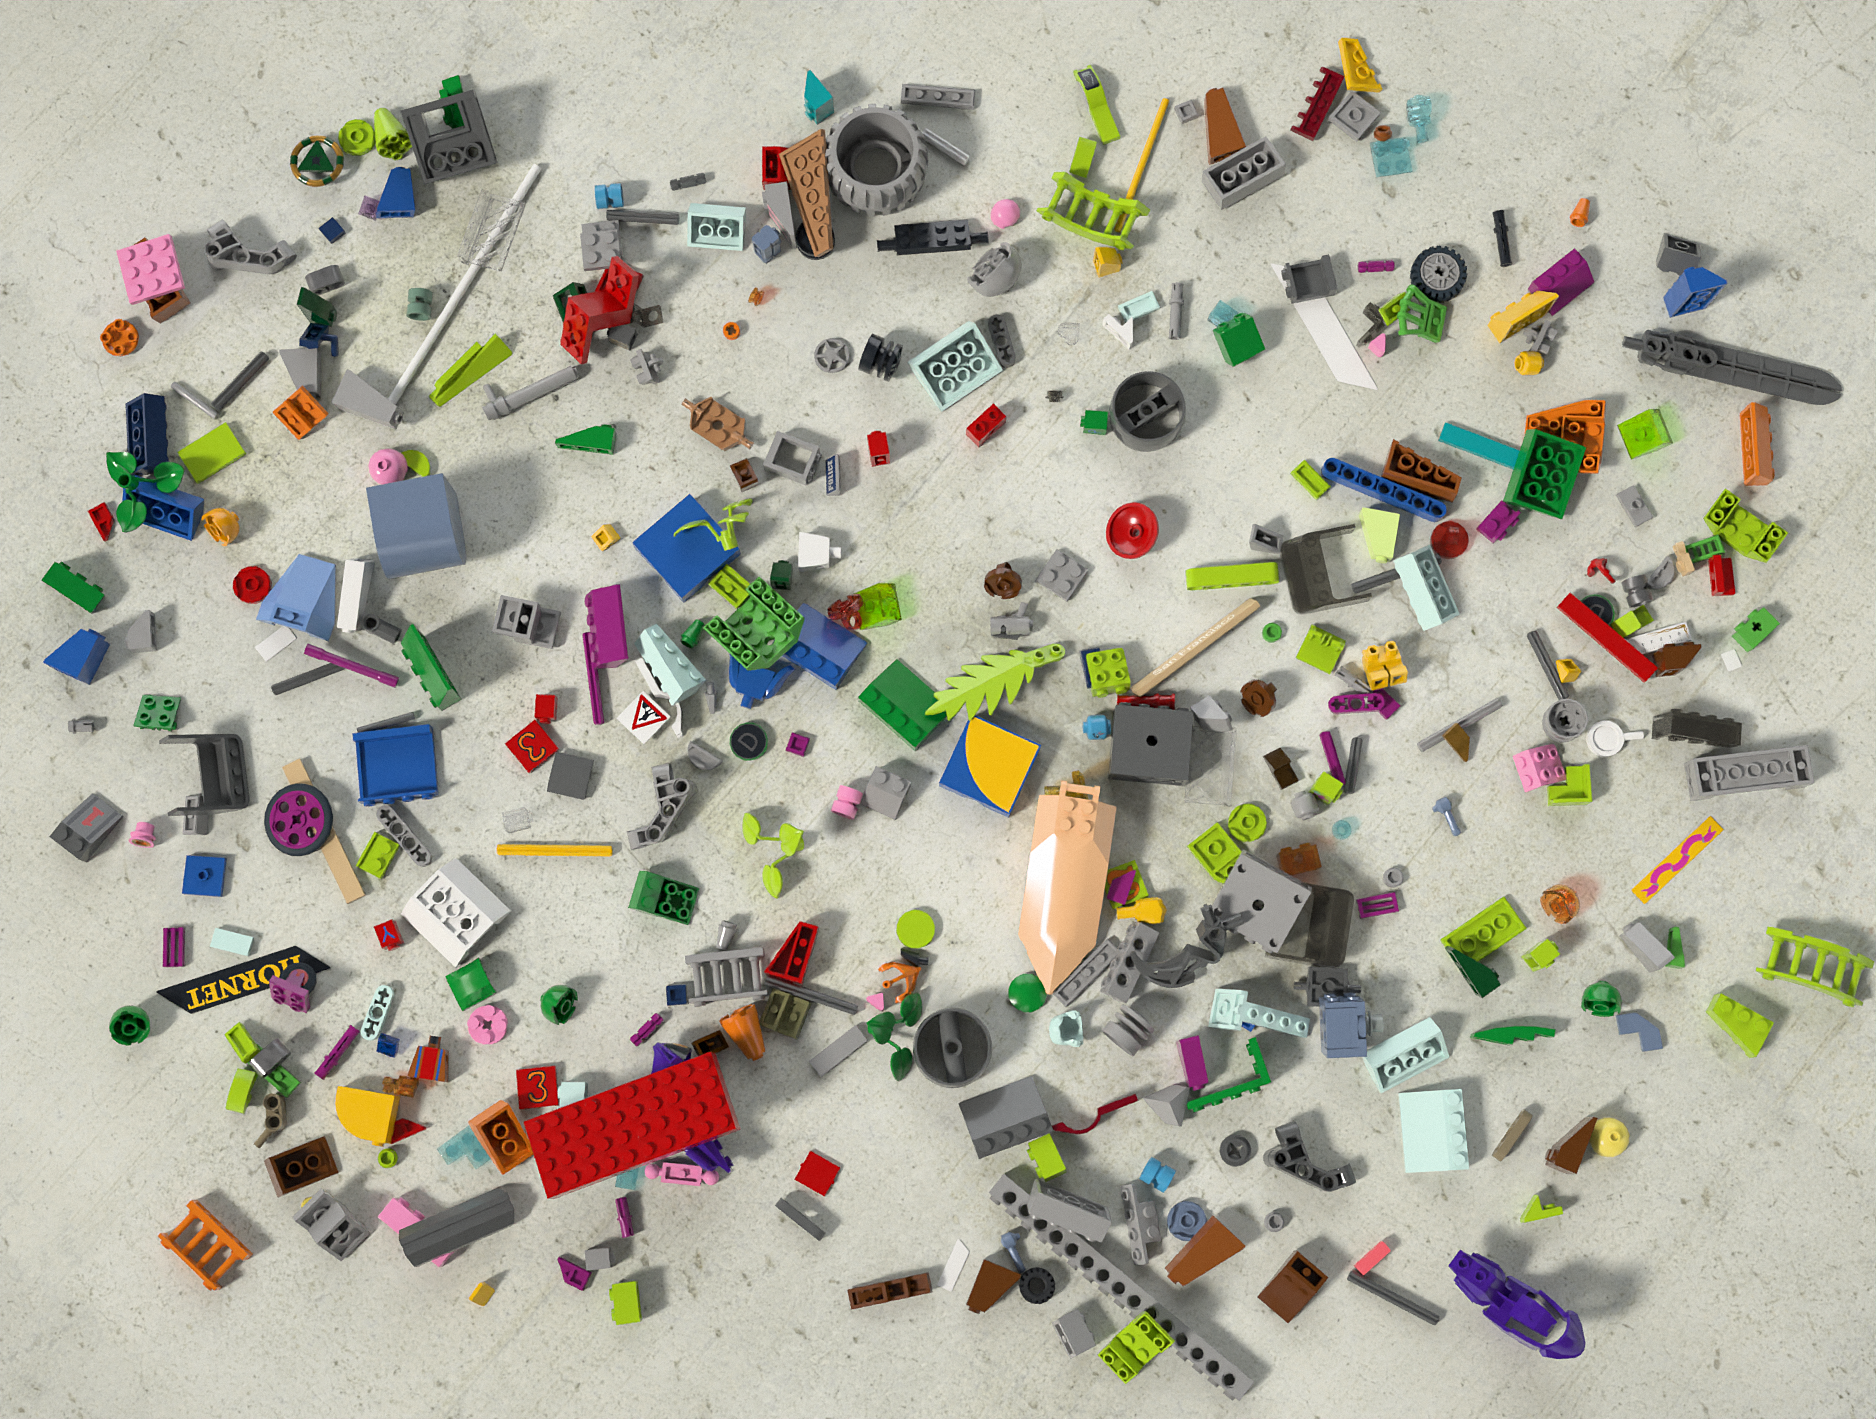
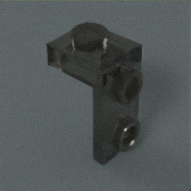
M1371 302L1365 307L1363 314L1374 325L1358 340L1356 344L1358 348L1362 344L1366 346L1373 338L1371 335L1375 331L1379 333L1386 325L1378 311L1380 307L1376 304L1373 305Z

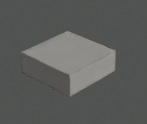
M1192 100L1174 107L1181 125L1199 117Z

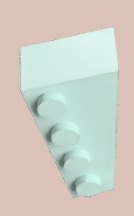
M657 624L645 629L634 643L645 662L651 665V672L654 677H658L662 685L660 687L664 693L667 692L670 696L669 702L672 706L694 695L706 681L702 674Z

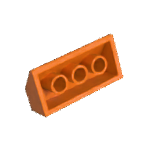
M1751 402L1739 413L1744 486H1767L1773 481L1775 476L1771 463L1773 451L1770 448V443L1772 442V433L1769 432L1771 415L1768 414V407Z

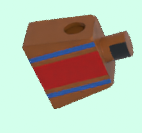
M430 1035L428 1047H417L408 1072L409 1077L448 1083L449 1051L439 1049L441 1037Z

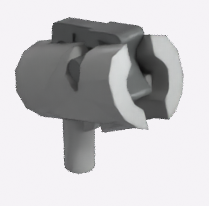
M1021 602L1018 612L1012 616L1006 617V615L991 617V636L993 638L1018 640L1020 635H1029V631H1033V620H1029V616H1024L1028 604Z

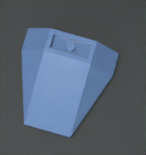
M299 554L262 601L256 620L274 626L278 624L309 634L311 637L329 642L335 625L336 565Z

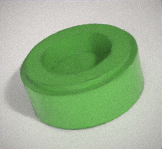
M1268 623L1262 630L1264 640L1269 643L1278 641L1282 635V630L1276 623Z

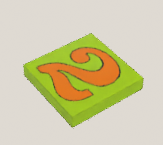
M1135 860L1107 870L1104 889L1106 895L1112 880L1132 870L1136 871L1125 905L1149 896ZM1109 900L1112 910L1116 909V907L1124 906Z

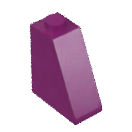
M1199 1035L1177 1041L1176 1045L1187 1087H1193V1091L1205 1088L1204 1084L1209 1082Z

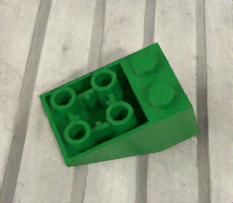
M639 871L628 908L689 925L699 888L648 871Z

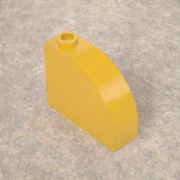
M338 1086L335 1105L338 1118L344 1128L360 1139L372 1141V1145L384 1147V1143L391 1144L400 1096Z

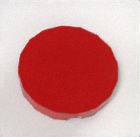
M248 566L241 569L234 578L233 590L242 602L257 604L262 602L272 590V581L263 569L257 566Z

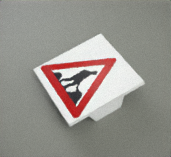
M642 691L616 719L645 744L671 716Z

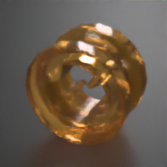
M755 287L749 296L748 302H753L755 306H758L763 299L764 291H758V288Z

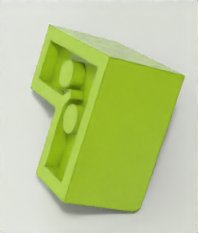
M1590 765L1566 766V786L1547 787L1548 806L1588 805L1592 802Z

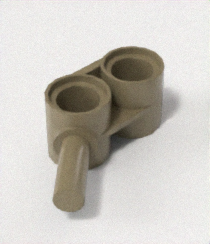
M270 1093L263 1099V1106L266 1109V1129L254 1143L259 1149L272 1133L282 1131L287 1125L285 1098L280 1094ZM276 1097L278 1099V1105L275 1108H272L270 1101L272 1098ZM275 1117H278L280 1120V1124L278 1127L274 1128L272 1125V1120Z

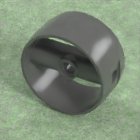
M1153 371L1135 373L1127 377L1116 388L1109 407L1111 428L1119 441L1133 450L1151 452L1162 449L1177 437L1182 428L1186 413L1185 400L1178 385L1166 375ZM1139 385H1152L1161 388V390L1118 418L1116 417L1115 403L1126 390ZM1175 404L1177 405L1179 423L1170 433L1156 439H1143L1131 434L1146 423H1151L1155 417ZM1150 409L1152 414L1146 415L1142 410Z
M945 1008L930 1014L920 1024L913 1041V1054L918 1069L929 1081L941 1087L959 1088L973 1083L984 1073L991 1059L992 1041L987 1027L976 1015L960 1008ZM958 1014L966 1016L977 1023L987 1041L986 1061L980 1071L968 1080L966 1077ZM936 1017H938L947 1082L939 1081L928 1074L921 1065L917 1054L918 1039L922 1030ZM949 1043L957 1044L958 1051L956 1053H949L947 1051Z

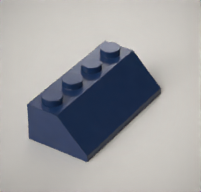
M143 393L125 403L127 451L137 461V468L131 474L133 476L154 474V469L157 465L169 462L167 456L168 440L166 430L168 425L165 413L167 409L165 396Z

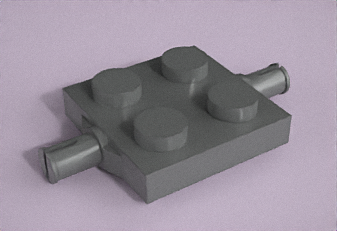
M1308 967L1306 982L1294 981V985H1298L1294 986V990H1305L1307 1006L1319 1007V997H1324V994L1344 996V993H1361V990H1359L1361 985H1349L1348 969Z

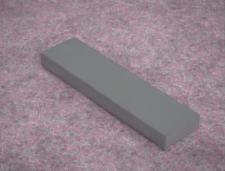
M902 84L901 104L974 110L975 90Z
M1107 938L1053 992V995L1067 1007L1116 958L1118 948Z

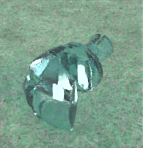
M1416 95L1407 100L1406 119L1411 127L1416 128L1417 143H1424L1429 141L1426 125L1431 123L1432 102L1429 96Z

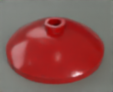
M1136 502L1127 503L1117 508L1109 518L1106 527V539L1110 549L1116 555L1125 559H1137L1146 555L1155 545L1159 534V524L1155 513L1146 505Z

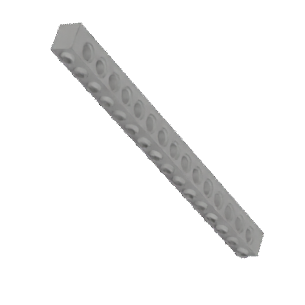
M1005 1174L1001 1176L989 1191L992 1195L989 1199L998 1206L1002 1203L1007 1208L1005 1210L1007 1214L1013 1219L1016 1216L1022 1220L1020 1224L1029 1232L1033 1229L1038 1233L1037 1239L1043 1244H1046V1242L1050 1243L1053 1246L1051 1250L1059 1257L1064 1255L1068 1258L1067 1264L1075 1270L1080 1268L1084 1272L1082 1276L1090 1283L1093 1281L1100 1285L1098 1289L1106 1296L1110 1293L1116 1298L1113 1302L1121 1309L1124 1307L1128 1308L1131 1311L1129 1315L1133 1319L1141 1312L1153 1308L1155 1310V1317L1153 1319L1160 1326L1164 1321H1168L1171 1324V1329L1167 1333L1175 1340L1171 1346L1178 1350L1176 1354L1184 1361L1189 1359L1194 1363L1192 1368L1199 1374L1206 1373L1209 1376L1208 1381L1216 1388L1219 1385L1224 1388L1223 1394L1233 1401L1236 1398L1240 1401L1252 1386L1253 1380L1078 1235L1068 1232L1066 1228L1061 1226L1054 1227L1048 1221L1044 1229H1038L1036 1227L1037 1219L1032 1218L1030 1215L1023 1216L1020 1213V1208L1025 1204L1028 1205L1030 1195ZM1007 1192H1013L1016 1195L1014 1203L1009 1204L1005 1201V1194ZM1055 1230H1059L1062 1233V1239L1059 1242H1054L1051 1239V1234ZM1071 1243L1076 1244L1078 1247L1077 1253L1074 1255H1069L1067 1252V1246ZM1086 1256H1090L1093 1259V1265L1089 1268H1085L1082 1264V1260ZM1101 1269H1106L1109 1273L1105 1281H1101L1098 1278V1272ZM1117 1282H1121L1124 1285V1291L1120 1294L1115 1293L1113 1290ZM1133 1295H1137L1140 1299L1139 1304L1135 1307L1129 1304V1299ZM1180 1334H1184L1187 1338L1186 1343L1182 1346L1176 1343V1338ZM1199 1347L1202 1350V1356L1195 1359L1192 1356V1351L1194 1348ZM1210 1361L1218 1363V1368L1214 1372L1208 1370V1363ZM1226 1374H1232L1234 1377L1233 1383L1230 1385H1226L1223 1381Z

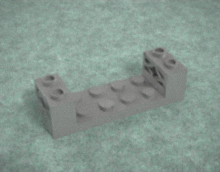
M1808 745L1694 758L1684 763L1690 801L1707 800L1718 795L1785 788V790L1799 789L1815 783Z

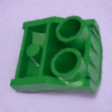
M479 957L468 965L445 976L462 1011L481 1003L497 993L491 985Z

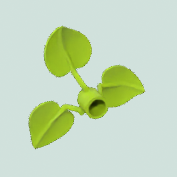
M752 498L733 502L722 508L723 511L728 509L729 517L718 521V524L727 523V529L720 532L721 536L717 534L708 521L698 520L681 526L674 533V537L684 529L707 526L716 537L717 542L721 541L724 551L738 547L733 521L745 523L749 512L738 513L732 516V511L741 505L750 506Z
M744 813L742 831L745 840L749 844H756L758 839L781 841V849L785 852V855L773 862L771 866L765 865L762 872V879L766 890L770 895L778 899L783 886V878L776 865L804 849L802 838L804 831L795 828L789 823H785L780 827L779 837H764L760 835L761 826L757 818L750 813Z

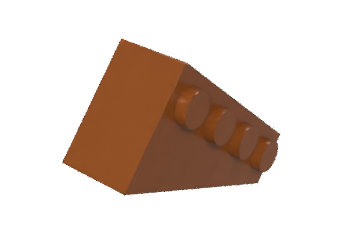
M144 237L134 245L148 241V239ZM183 289L146 301L150 308L151 318L160 324L191 303Z
M1393 439L1389 447L1381 474L1382 478L1451 503H1453L1458 494L1462 477L1441 465L1437 466L1430 462V459L1423 458L1414 453V450L1411 448H1405L1395 439Z

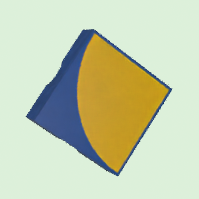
M975 715L971 721H967L940 779L939 786L964 798L975 800L984 807L1009 818L1025 780L1038 756L1041 745Z

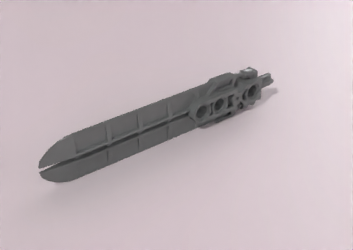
M1646 330L1641 340L1624 336L1622 341V347L1638 351L1637 358L1640 363L1658 366L1666 372L1690 375L1813 405L1830 404L1841 396V394L1820 389L1842 391L1841 385L1834 377L1819 369L1705 343L1674 333L1660 334V332ZM1648 345L1652 346L1654 351L1650 350ZM1684 354H1687L1690 359H1687ZM1662 358L1665 360V363L1663 365L1656 361ZM1702 358L1706 359L1708 361V364L1705 363Z

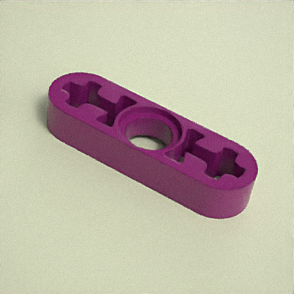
M1378 693L1333 696L1328 702L1329 710L1333 714L1379 712L1385 705L1383 696ZM1364 698H1368L1367 702H1373L1374 698H1377L1381 703L1378 704V707H1374V704H1368V708H1365ZM1345 699H1348L1349 709L1345 710L1346 706H1339L1338 710H1335V707L1331 706L1332 704H1335L1336 700H1338L1340 704H1345ZM1352 700H1361L1362 706L1359 709L1352 708Z

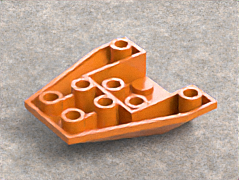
M1583 400L1527 415L1525 433L1527 429H1537L1586 447L1578 473L1598 474L1603 453L1606 401Z

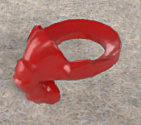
M1596 558L1591 560L1587 569L1588 577H1592L1595 574L1593 569L1597 567L1611 584L1616 582L1609 574V570L1605 568L1607 559Z

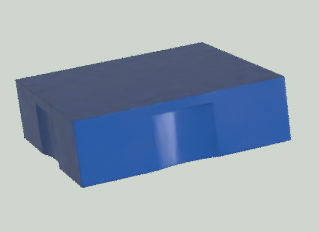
M691 494L687 495L632 542L639 554L664 578L666 584L683 603L699 591L726 564L729 565L741 555L738 547L724 551L721 541L717 542L716 537L707 526L684 529L674 537V533L681 526L698 520L708 521L719 536H721L720 532L723 531Z

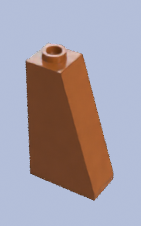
M1210 89L1204 98L1209 165L1220 162L1246 147L1224 89Z
M1212 1215L1165 1267L1169 1273L1167 1277L1174 1284L1179 1282L1182 1286H1185L1243 1250L1246 1246Z

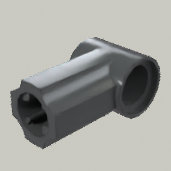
M368 614L362 620V625L369 634H374L392 644L398 641L402 629L378 618L374 614ZM370 621H377L374 628H368L367 625Z

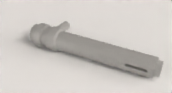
M569 366L505 397L500 396L496 398L490 384H485L483 389L490 402L485 403L486 406L482 408L488 420H496L502 414L505 416L511 410L577 380V377L580 375L575 366Z

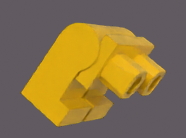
M1394 641L1386 642L1382 646H1368L1367 649L1362 650V664L1371 691L1388 687V682L1390 686L1407 682L1408 671L1401 661L1399 650ZM1401 676L1399 679H1393V677ZM1382 680L1381 683H1378V684L1375 683V681Z

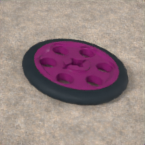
M296 783L280 789L271 798L265 811L264 826L266 834L274 847L284 854L305 856L317 851L328 839L333 826L332 807L327 797L316 787L308 784ZM302 795L306 797V804L304 806H300L298 803V799ZM284 802L289 804V810L286 813L281 811V805ZM314 808L320 810V816L316 819L312 816ZM296 816L301 817V818H300L301 823H296V822H297ZM280 821H283L286 826L282 832L277 829ZM311 827L316 829V835L313 838L308 835V830ZM295 833L299 836L297 844L291 842V836Z

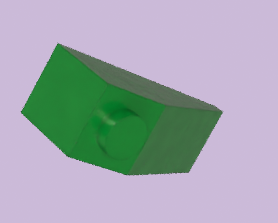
M602 424L601 426H593L555 439V444L557 448L613 455L617 433L612 426Z

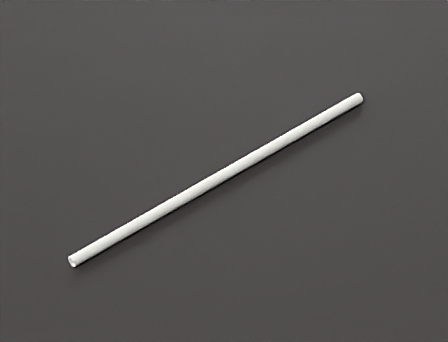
M533 164L389 396L388 400L395 405L541 171L538 165Z

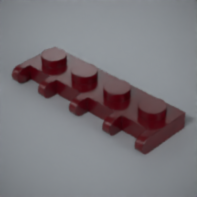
M1321 67L1319 70L1322 74H1325L1322 82H1313V86L1318 88L1314 98L1306 96L1305 101L1310 104L1307 113L1299 112L1297 115L1303 119L1300 127L1292 126L1290 129L1292 132L1311 141H1314L1345 77L1325 67Z

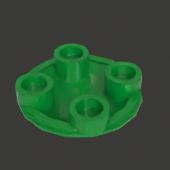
M1022 974L1011 982L1008 989V998L1017 1010L1032 1013L1044 1004L1047 993L1038 976Z

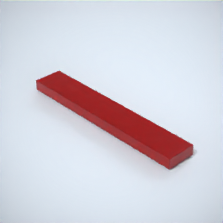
M1569 593L1556 607L1642 682L1645 683L1658 669L1657 666L1572 593Z

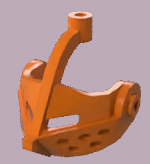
M897 962L885 963L878 968L879 972L897 968L902 972V975L890 981H884L882 984L884 988H890L893 983L904 978L906 979L907 987L905 993L895 998L896 1004L902 1003L904 998L915 990L917 977L922 969L921 967H913Z

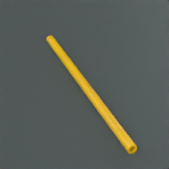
M1166 98L1162 99L1125 199L1133 200L1169 104V100ZM1123 213L1119 216L1114 231L1121 232L1127 214Z

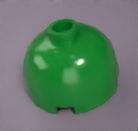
M1598 981L1589 985L1584 990L1581 1000L1583 1011L1586 1012V1009L1593 1011L1591 1015L1600 1017L1614 1016V1012L1618 1011V1014L1621 1012V995L1617 988L1608 982Z
M554 985L542 994L540 999L543 1016L556 1025H559V1023L565 1024L576 1009L573 1004L574 1000L578 1001L577 991L565 985Z
M126 1005L119 1008L113 1013L109 1023L111 1037L117 1043L126 1046L131 1045V1043L138 1042L139 1044L143 1042L150 1032V1019L146 1011L134 1005Z

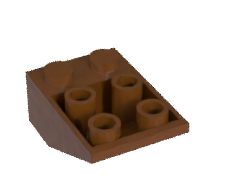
M1294 1250L1257 1298L1285 1322L1289 1323L1318 1292L1329 1277L1301 1253Z

